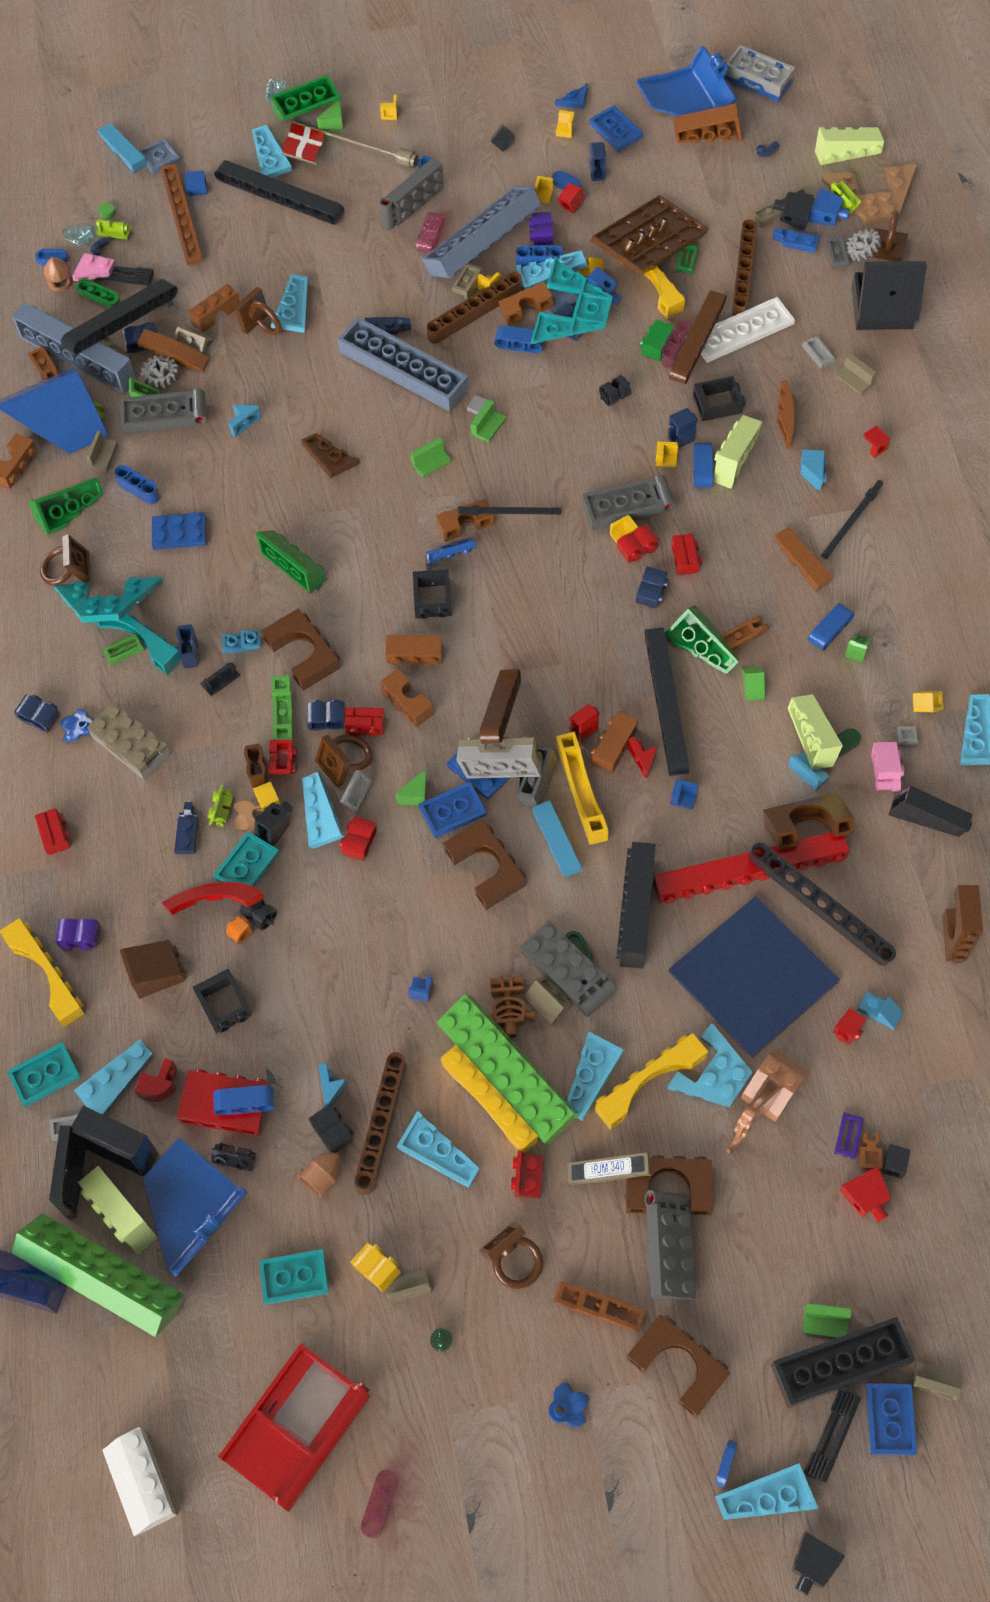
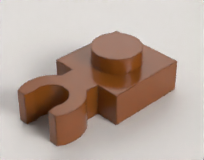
M864 1133L862 1141L866 1147L860 1148V1170H871L878 1167L879 1171H882V1148H876L879 1142V1134L875 1133L874 1141H869L867 1133Z

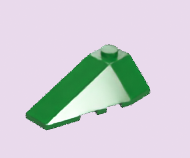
M98 477L30 500L28 504L35 520L46 535L64 529L70 521L79 516L85 508L94 503L104 492Z
M696 605L688 608L665 632L666 637L681 650L684 649L691 653L692 656L706 661L707 664L725 674H728L740 662L710 620Z

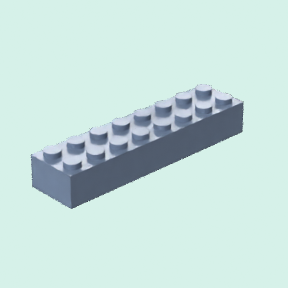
M514 186L422 258L430 276L438 278L453 277L456 271L464 268L470 260L477 258L481 251L490 248V244L500 240L505 232L511 231L515 224L524 221L528 214L535 212L541 203L534 188Z
M24 302L12 315L21 339L38 348L44 347L47 353L125 395L129 390V378L136 379L130 358L126 355H121L113 348H108L101 342L96 343L79 354H75L61 345L63 335L74 329V327L64 324L61 320L51 317L48 313L38 310L35 306Z
M359 317L338 338L340 353L449 412L469 390L468 375Z

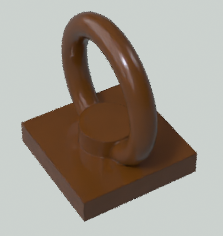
M894 211L892 214L889 230L875 228V232H878L882 242H880L881 247L877 248L878 252H873L872 258L889 261L903 260L908 233L896 232L899 218L898 211Z
M256 287L234 306L242 332L248 334L259 325L270 335L277 336L281 333L282 326L275 312L267 306L261 288ZM267 316L273 321L275 329L263 321Z
M69 534L62 536L63 546L49 551L41 562L40 576L42 580L49 585H59L74 574L81 581L89 582V551ZM63 553V566L67 570L57 578H50L47 574L48 564L56 555Z
M326 735L321 739L315 762L334 785L339 787L343 785L347 771L365 769L371 763L373 754L368 743L357 736L341 735L332 740L329 735ZM343 742L357 744L365 752L364 760L357 764H350V759L338 745Z
M513 1223L479 1251L484 1258L493 1261L494 1274L503 1285L512 1289H523L532 1285L540 1276L543 1258L539 1247L532 1240L522 1237L526 1234L524 1229ZM517 1245L527 1247L534 1256V1268L531 1274L522 1280L508 1278L501 1268V1258L510 1254Z

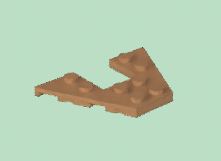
M917 163L885 167L884 174L889 188L887 192L860 195L854 171L822 174L821 181H825L830 186L834 182L840 183L843 181L861 200V204L853 212L859 215L866 224L891 221L894 211H898L900 215Z

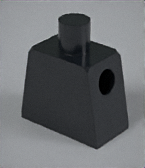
M788 192L784 201L775 199L773 209L781 211L780 221L804 230L808 223L814 195Z
M283 802L281 806L271 803L254 820L255 835L274 847L289 827V813L293 810V807L288 802Z
M804 1532L801 1536L792 1571L800 1576L795 1589L808 1596L813 1584L823 1588L841 1564L845 1555L809 1533Z

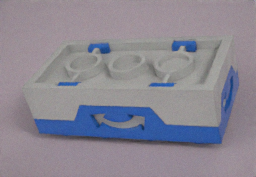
M742 45L738 46L726 62L728 70L724 76L725 80L779 102L793 83L795 67Z

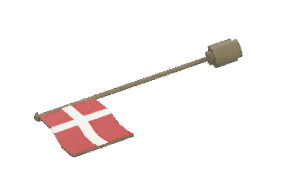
M293 119L289 121L291 125L290 132L282 147L283 155L316 165V157L323 145L324 136L328 135L393 155L397 164L409 168L416 167L419 160V155L408 149L399 148L396 152H391L294 122Z

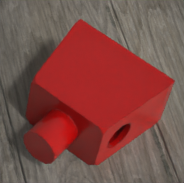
M878 1167L843 1184L840 1188V1192L860 1216L864 1217L872 1213L878 1223L889 1217L883 1206L888 1204L891 1198Z

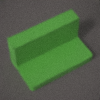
M488 399L471 422V434L486 442H490L506 420L505 415L495 411L493 401Z
M440 437L410 453L411 464L421 477H425L451 463L450 457L444 451V443Z
M807 1303L804 1307L803 1333L830 1338L848 1335V1321L851 1318V1309Z

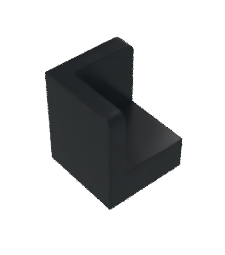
M501 124L490 140L501 151H504L515 138V135L506 126Z
M890 1144L886 1150L881 1173L903 1179L907 1171L911 1150Z

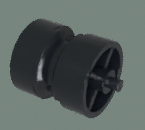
M619 375L612 379L611 383L607 382L599 387L600 399L607 406H612L619 402V398L622 400L630 396V382L624 376Z
M261 899L249 908L242 904L240 914L246 919H251L258 929L265 930L274 924L273 921L277 916V910L271 905L265 904L264 899Z

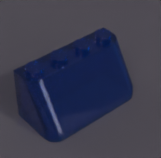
M0 1250V1298L57 1314L67 1285L16 1255Z

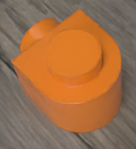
M237 916L235 920H231L227 924L226 934L235 942L241 944L253 933L250 928L251 923L244 916L241 918Z

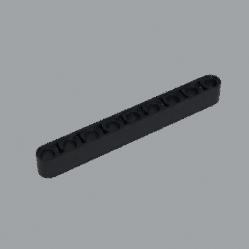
M223 160L214 172L215 177L223 183L332 225H336L345 213L344 207L335 201L227 160Z
M160 279L65 333L61 339V345L71 352L79 354L169 302L177 295L178 288L165 279Z
M663 627L645 629V642L669 776L689 774L688 757L665 631Z
M759 842L753 845L749 852V860L879 965H888L895 959L896 950L890 943L766 844ZM760 850L763 853V857H757L754 851ZM770 863H776L779 869H772ZM791 875L795 881L788 882L785 876ZM801 888L809 889L810 895L803 894ZM817 900L824 901L826 907H819L817 904ZM833 913H839L842 920H836L833 917ZM849 926H855L857 933H852L849 930ZM865 938L871 939L873 946H868L865 943ZM881 951H886L889 954V959L883 958Z

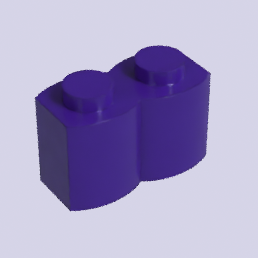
M551 212L532 213V218H529V229H533L530 230V241L534 242V246L553 244Z
M59 919L55 942L63 950H72V948L80 947L81 950L89 951L92 948H98L101 925L97 920Z

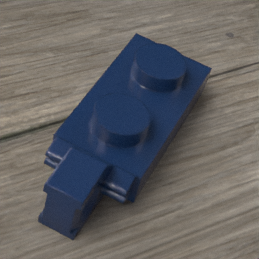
M365 318V321L391 335H396L398 332H402V330H411L410 318Z
M185 802L184 812L179 813L175 854H195L198 817L197 812H194L193 802Z

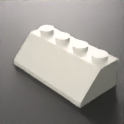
M138 1427L118 1437L103 1449L134 1536L177 1516L144 1429Z

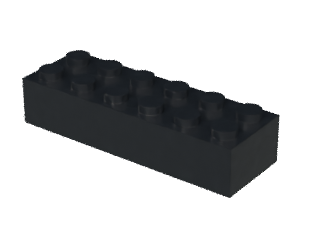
M632 842L631 849L627 848L616 959H620L619 966L641 969L644 967L656 844Z
M895 1317L775 1360L771 1367L786 1406L789 1409L908 1366L915 1361V1358L900 1322Z

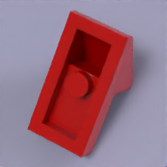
M635 737L628 739L627 749L644 778H647L656 757L657 746L645 751L642 743L638 742Z

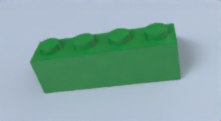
M327 74L272 95L271 104L277 119L285 121L340 100L341 96Z
M274 530L258 531L256 533L260 553L311 594L326 581L323 567L319 564L316 565L307 554L301 553L295 544L291 545L282 534H278Z

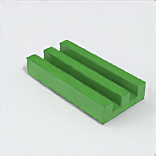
M135 633L102 650L112 666L144 651V648Z

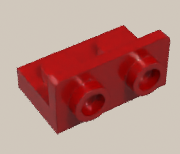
M518 1150V1155L513 1156V1169H516V1177L511 1179V1190H515V1197L540 1199L543 1155L523 1154L522 1151Z

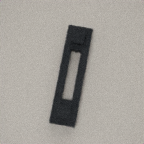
M115 266L112 272L132 274L134 277L111 274L108 277H97L96 279L150 286L154 271L153 269L142 267Z
M838 1390L831 1407L832 1413L816 1451L812 1452L804 1471L807 1476L827 1483L861 1401L858 1395ZM840 1415L844 1416L828 1456H823Z

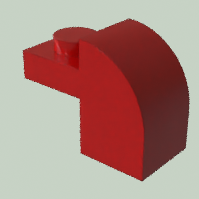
M164 1059L157 1077L141 1073L134 1090L139 1098L158 1102L167 1099L174 1093L176 1087L171 1080L175 1078L177 1068L173 1060Z

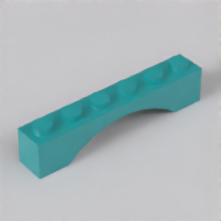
M126 613L120 620L93 622L100 628H116L131 634L136 633L137 637L149 649L153 665L166 675L181 662L178 649L174 644H168L164 637L154 634L147 625H141L134 616L130 617Z

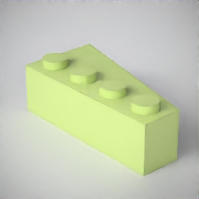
M819 127L815 153L820 165L882 153L884 139L878 127H859L858 130H853L852 127H846L845 130H840L837 127H831V129Z
M743 415L739 421L735 422L733 431L730 430L727 441L724 440L722 443L721 451L718 450L714 460L717 462L713 482L732 489L735 477H738L742 464H745L748 454L751 452L760 434L762 421Z
M813 694L792 697L788 711L811 769L833 767L843 745Z
M99 1166L78 1182L83 1188L80 1193L87 1201L92 1199L94 1202L91 1205L98 1215L101 1213L105 1215V1218L102 1219L110 1229L114 1227L117 1230L114 1235L121 1243L126 1241L138 1255L158 1238Z

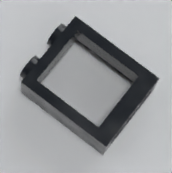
M734 376L694 384L693 397L702 422L742 414L745 399L740 394V385L735 381ZM726 391L730 392L733 403L709 407L705 396Z
M449 569L413 572L415 618L427 619L429 617L444 618L452 616ZM445 586L446 603L419 604L418 587Z
M229 968L193 986L215 1033L225 1032L232 1025L245 1022L252 1015ZM231 984L242 1007L215 1020L204 998Z

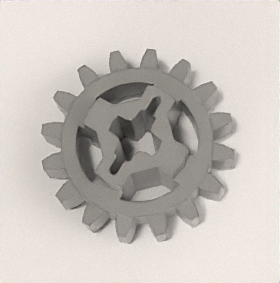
M865 229L864 232L859 230V233H854V237L848 238L849 242L845 243L849 259L861 261L862 258L867 260L868 256L872 257L873 252H878L877 248L881 247L880 242L882 241L877 231Z
M154 355V359L148 358L149 362H144V367H141V375L145 384H149L152 387L155 385L156 389L159 386L165 388L166 384L171 386V381H176V376L179 375L177 364H175L174 359L170 360L169 356L164 358L161 355L160 358H157Z

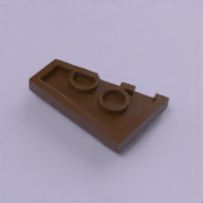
M317 433L302 439L301 444L330 478L360 463V459L347 455V451L339 450L333 446L332 442Z

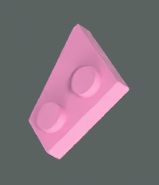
M84 253L72 276L73 280L77 282L79 278L88 277L89 279L108 277L116 265L115 260Z

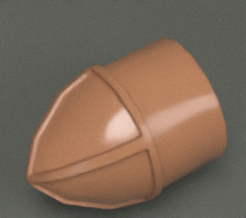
M50 257L44 267V277L52 290L64 291L73 282L70 268L65 261L56 257ZM67 278L68 283L65 286H55L54 282H61Z
M328 1152L316 1156L310 1160L308 1166L301 1172L298 1178L314 1194L322 1197L336 1183L341 1167L340 1155Z

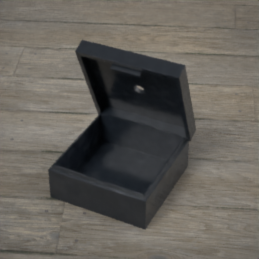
M926 261L865 262L863 272H854L852 295L856 330L914 329L915 321H919L927 268Z
M83 1105L72 1126L60 1125L49 1201L66 1218H76L81 1188L78 1182L82 1180L86 1150L143 1177L152 1168L159 1153L147 1135Z

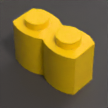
M367 1242L350 1263L359 1273L384 1293L401 1273L397 1268L399 1264L391 1256L388 1258L383 1256L384 1251L377 1244L372 1246Z

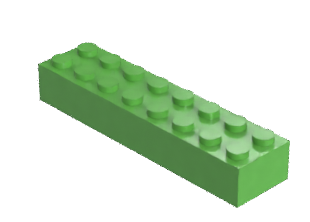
M464 994L436 1022L544 1143L551 1144L580 1116L576 1109L472 996Z
M43 1213L16 1235L12 1254L154 1337L179 1313L184 1294Z

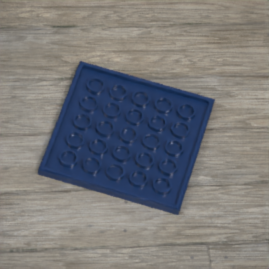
M756 896L668 970L751 1058L756 1056L840 981Z

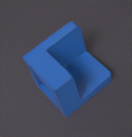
M204 170L185 173V185L188 196L207 194V181Z
M676 779L670 804L693 809L698 784Z
M428 975L427 979L413 977L412 985L408 988L409 998L429 1002L433 987L432 976Z

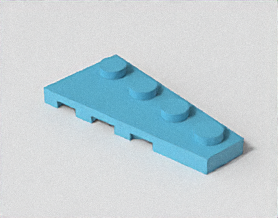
M263 125L253 129L252 133L261 174L274 178L292 171L291 164L286 156L282 154V150L268 126Z
M582 251L564 254L558 258L559 262L567 267L570 266L574 272L588 266ZM547 258L545 262L536 263V261L530 262L528 266L524 267L522 265L516 266L518 273L522 276L525 290L542 282L547 284L554 259Z
M295 274L290 276L276 311L283 330L304 333L307 276ZM273 321L271 323V328H275Z
M990 694L970 695L959 765H990Z
M317 772L302 778L309 847L315 849L344 838V833L339 827V819L333 811V803L329 800V792L322 774Z
M140 1039L74 1091L86 1107L104 1115L116 1103V1099L120 1094L126 1091L134 1077H137L153 1058V1054Z
M417 1111L399 1141L397 1149L470 1188L480 1168Z
M800 1463L715 1497L724 1520L818 1509Z

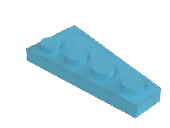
M589 1031L567 1099L580 1114L578 1119L582 1121L624 1054L622 1048Z

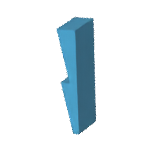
M111 123L97 130L98 134L115 155L118 154L132 173L146 167L145 157Z
M550 800L532 807L533 816L548 843L549 850L563 877L565 878L582 871Z

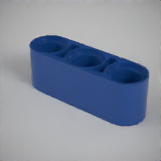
M557 245L520 246L516 249V265L524 267L528 266L530 262L536 261V263L545 262L547 258H560L563 255V248Z
M499 326L494 345L501 349L540 353L544 341L531 343L533 329Z
M694 443V487L712 488V443Z
M120 465L115 468L114 474L121 488L148 504H155L159 501L160 495L153 481L126 465Z
M838 603L814 628L808 637V641L821 650H825L851 622L855 613L841 603Z
M273 1086L229 1088L213 1092L214 1114L217 1115L261 1112L274 1109Z

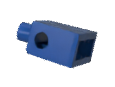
M820 188L811 207L808 222L834 226L838 218L847 220L850 210L842 208L844 201L842 197Z
M596 266L587 277V281L594 286L600 287L603 292L610 294L613 297L612 302L618 305L623 296L616 293L617 282Z

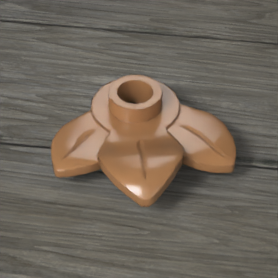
M250 801L235 803L234 808L239 815L234 819L232 827L236 830H247L255 835V814L257 812L262 813L266 808H261L260 805L254 806Z

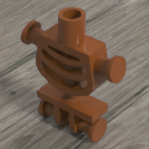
M522 974L516 977L509 975V979H503V975L500 978L492 979L490 977L491 996H504V998L494 1002L492 1006L493 1014H490V1016L500 1027L505 1028V1033L510 1038L517 1037V1025H524L525 1019L535 1022L536 1010H533V1012L525 1011L523 1000L512 997V994L524 993ZM510 983V987H504V984Z

